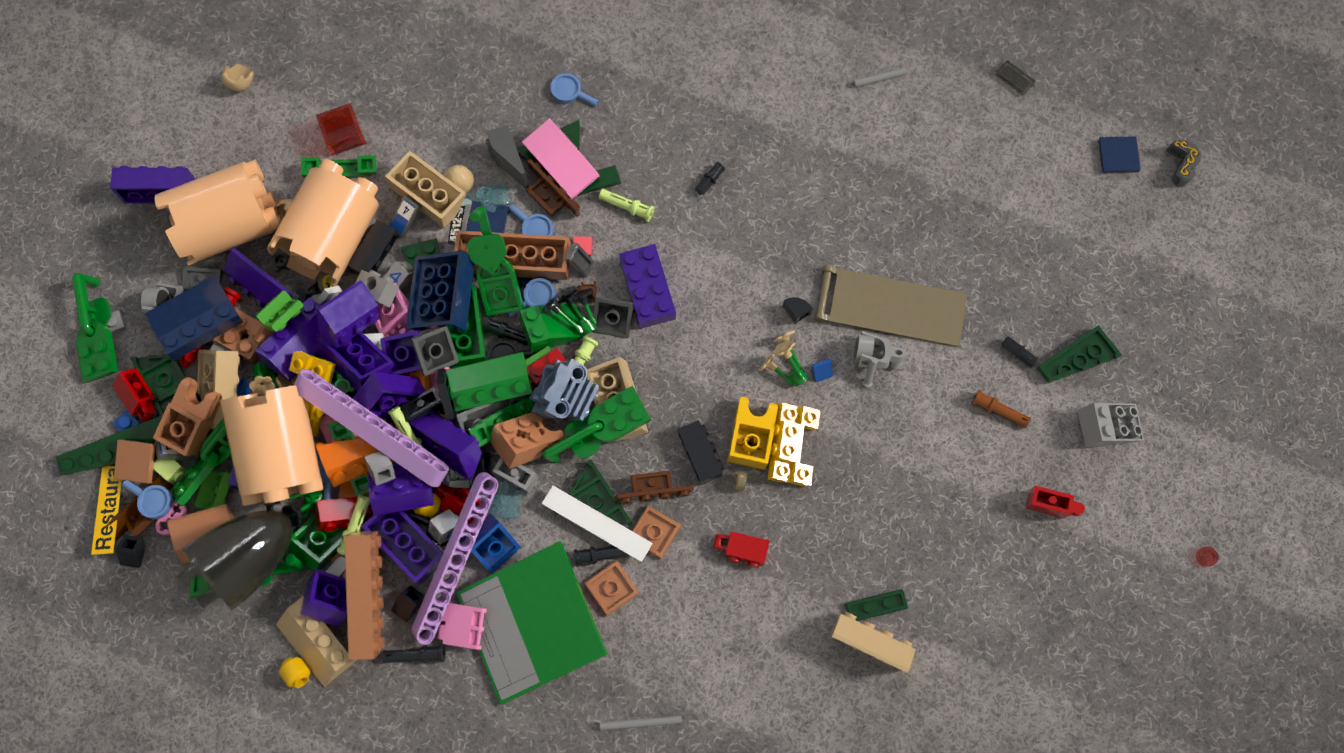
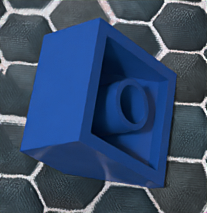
M490 513L483 521L471 552L492 574L518 551L521 546ZM466 536L461 539L462 542L466 539Z

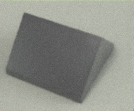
M596 296L593 317L596 320L595 325L597 328L592 332L629 338L634 314V303Z
M447 326L420 331L411 339L423 376L459 362Z

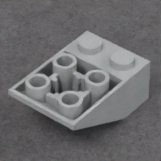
M1093 403L1078 409L1085 447H1101L1144 441L1136 404Z

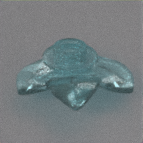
M494 184L490 187L483 186L476 190V198L485 207L486 211L490 213L495 212L496 206L511 204V200L506 194L509 188L503 184Z
M508 481L498 483V488L489 511L494 514L500 513L504 518L508 519L519 517L521 512L517 506L522 502L524 492L517 489H509ZM499 501L500 506L494 507L493 503Z

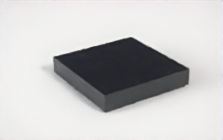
M444 368L437 369V388L446 418L451 420L455 417V409L450 394L447 372Z

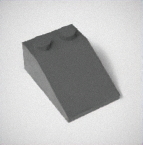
M508 125L487 131L488 139H485L490 157H495L496 163L527 189L529 186L526 173Z
M502 400L456 411L454 419L449 421L455 427H461L468 434L467 430L488 415L509 405L508 400Z

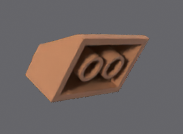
M227 504L167 521L174 551L182 564L241 547V529Z

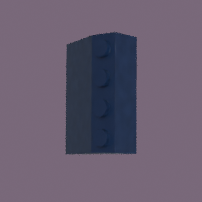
M463 251L415 257L406 322L407 330L424 331L441 326H447L449 333L467 330L475 264L470 260L468 254Z
M215 275L145 313L159 342L173 361L243 322Z

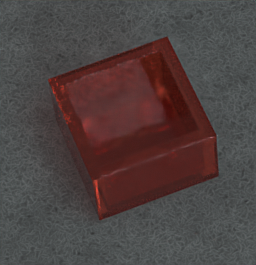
M351 103L316 115L326 146L332 156L367 144Z

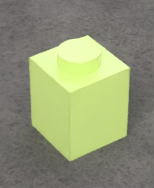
M156 460L153 467L156 472L173 485L183 479L184 473L187 470L177 460Z

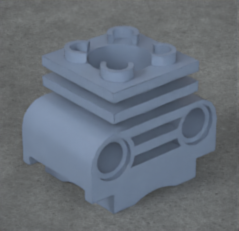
M572 358L569 361L562 362L556 360L554 365H545L541 373V380L529 398L535 402L531 412L545 419L564 418L567 421H583L589 414L591 402L598 395L599 385L592 384L591 380H586L588 376L587 369Z

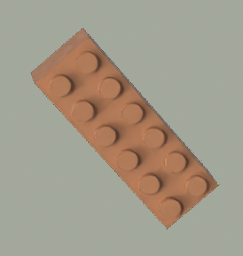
M457 231L454 252L463 251L469 255L467 250L468 241L473 237L483 236L482 232ZM495 233L504 239L507 250L504 259L512 264L516 277L568 280L569 263L565 257L571 246L569 237ZM474 264L473 275H477L479 267L477 264Z
M358 531L345 535L349 660L374 659L385 647L384 637H381V629L384 628V618L381 617L380 609L383 608V597L380 596L383 579L382 576H379V568L382 567V557L378 553V548H381V536H378V531Z

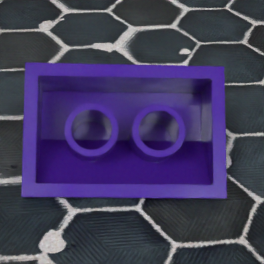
M358 281L317 308L320 338L337 349L379 320L378 304L363 281Z

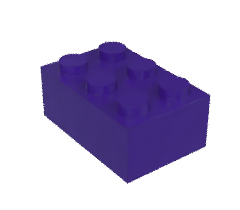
M373 372L352 399L379 418L392 419L388 414L391 409L397 406L400 407V405L425 392L426 389L419 377Z
M401 465L393 466L395 479L377 486L368 472L369 498L374 516L434 505L432 486Z

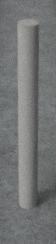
M681 715L600 722V731L682 723Z

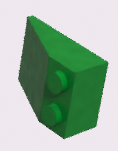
M557 304L562 312L579 325L577 323L579 317L571 306L569 307L568 304ZM537 305L520 310L519 321L531 353L541 351L547 346L551 348L579 340L584 336L583 333L579 334L558 313L556 314L550 310L544 314L542 310L546 305Z
M314 515L289 538L287 550L305 563L313 572L316 569L321 570L336 555L337 548L343 540L342 533L346 529H335L331 532L318 531Z

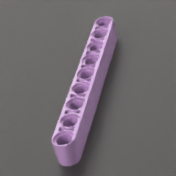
M308 369L300 371L294 383L300 396L428 485L433 487L440 486L449 470L443 461L313 371Z
M486 472L478 474L473 482L413 623L412 634L421 644H429L435 637L497 491V480ZM486 480H490L488 486L483 487V483ZM482 498L481 503L475 506V502ZM474 517L473 522L467 524L468 519ZM466 536V539L459 543L460 538ZM458 554V558L455 561H451V558ZM450 573L449 578L446 579V580H443V577H444L446 574ZM442 592L439 598H435L437 593ZM430 611H434L432 616L427 617ZM427 629L425 634L419 635L422 630Z

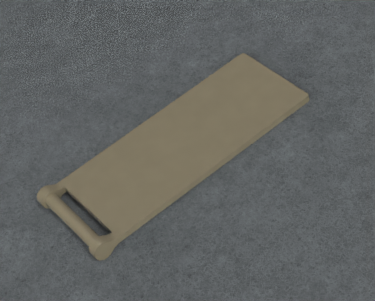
M830 265L823 266L822 272L824 275L818 309L814 315V320L959 347L967 299L966 293L838 269ZM831 275H837L829 316L824 314Z

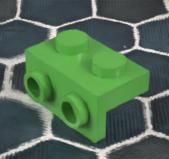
M281 291L256 314V318L267 330L281 331L285 328L286 322L290 318L296 317L301 312L300 309L304 305L300 300L292 299L286 291Z
M212 470L199 486L193 506L206 510L226 504L225 497L227 491L231 488L228 485L231 474Z

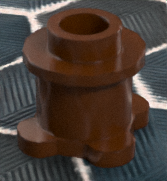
M594 281L593 284L581 282V286H577V292L592 288L593 293L588 295L587 298L593 299V303H595L597 281Z

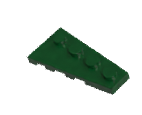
M1098 325L1042 363L1037 369L1046 381L1051 383L1120 358L1122 354Z

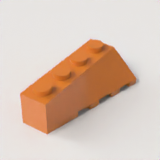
M359 436L353 437L354 439L335 440L333 443L325 445L323 443L315 444L325 472L333 487L368 473L365 456L379 450Z

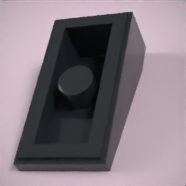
M432 387L400 405V408L407 421L410 422L443 409L439 393L435 387Z

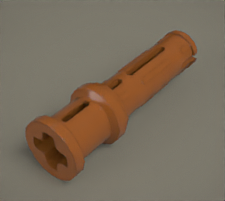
M980 389L976 392L971 403L973 406L978 405L986 409L987 413L994 412L1023 428L1027 427L1028 421L1031 419V417L998 402L996 397L992 398L982 393Z

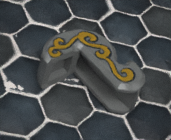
M1180 139L1173 141L1166 151L1182 159L1171 179L1176 186L1184 187L1195 176L1193 169L1201 161V153L1193 143Z

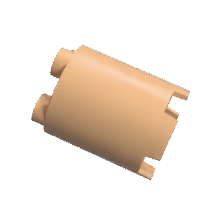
M256 159L247 163L243 161L155 195L156 208H168L171 213L169 219L172 227L165 232L179 258L188 256V266L230 250L233 247L235 248L272 234L278 229L281 223L278 215V203L272 192H266L262 182L265 181V178Z
M323 159L318 168H311L271 239L267 251L273 255L279 247L290 256L286 267L314 281L321 272L331 274L333 276L330 284L335 286L338 284L379 207L378 201L374 197L378 187L365 178L358 177L356 182L342 175L344 170L340 165L331 160Z
M296 385L268 390L266 395L259 397L255 393L220 400L243 506L260 502L271 503L288 499L290 494L298 492L299 494H305L324 489L306 401L298 394Z

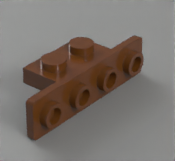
M529 159L527 161L528 167L539 179L526 189L528 194L551 217L564 206L576 217H579L580 206L574 199L570 200L567 197L566 191L554 184L555 180L551 175H546L543 172V168L538 162L534 163Z
M670 471L631 475L633 492L617 494L614 500L615 502L620 501V504H628L635 499L645 502L650 501L652 497L668 499L670 495L678 494V497H686L694 490V485L673 488Z
M159 474L145 488L151 485H160L170 491L174 485ZM138 496L133 498L106 525L105 528L117 520L115 541L128 529L137 537L155 520L147 518L139 512L137 507Z

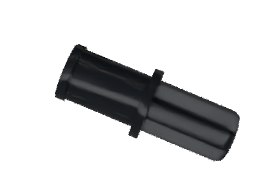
M716 162L710 171L704 174V178L695 188L698 194L704 195L712 184H716V179L725 170L721 163Z
M1010 336L1006 337L1002 342V346L1013 353L1015 358L1018 357L1030 368L1034 363L1028 358L1034 362L1038 360V357L1025 349V345L1021 346Z

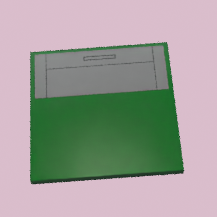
M561 541L456 592L461 605L487 609L483 618L482 627H484V631L481 633L480 645L482 647L479 652L500 705L508 703L608 655Z

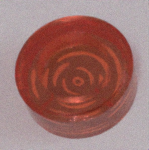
M1206 546L1197 551L1196 559L1200 565L1210 567L1217 563L1218 553L1214 548Z

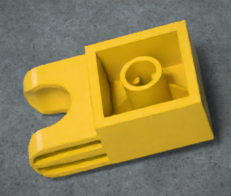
M741 396L737 405L727 462L765 470L769 462L778 405L770 403L765 415L760 417L754 416L748 407L749 399Z

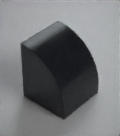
M797 297L788 298L783 302V308L795 324L810 315L813 309L807 301Z
M123 535L116 548L120 565L140 568L145 548L142 537Z
M410 585L399 594L391 611L407 622L420 608L425 596Z

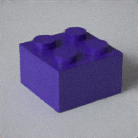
M419 330L380 338L382 352L394 362V366L388 374L404 375L421 370L411 341L420 332Z
M316 569L307 581L300 614L339 627L347 616L346 579Z

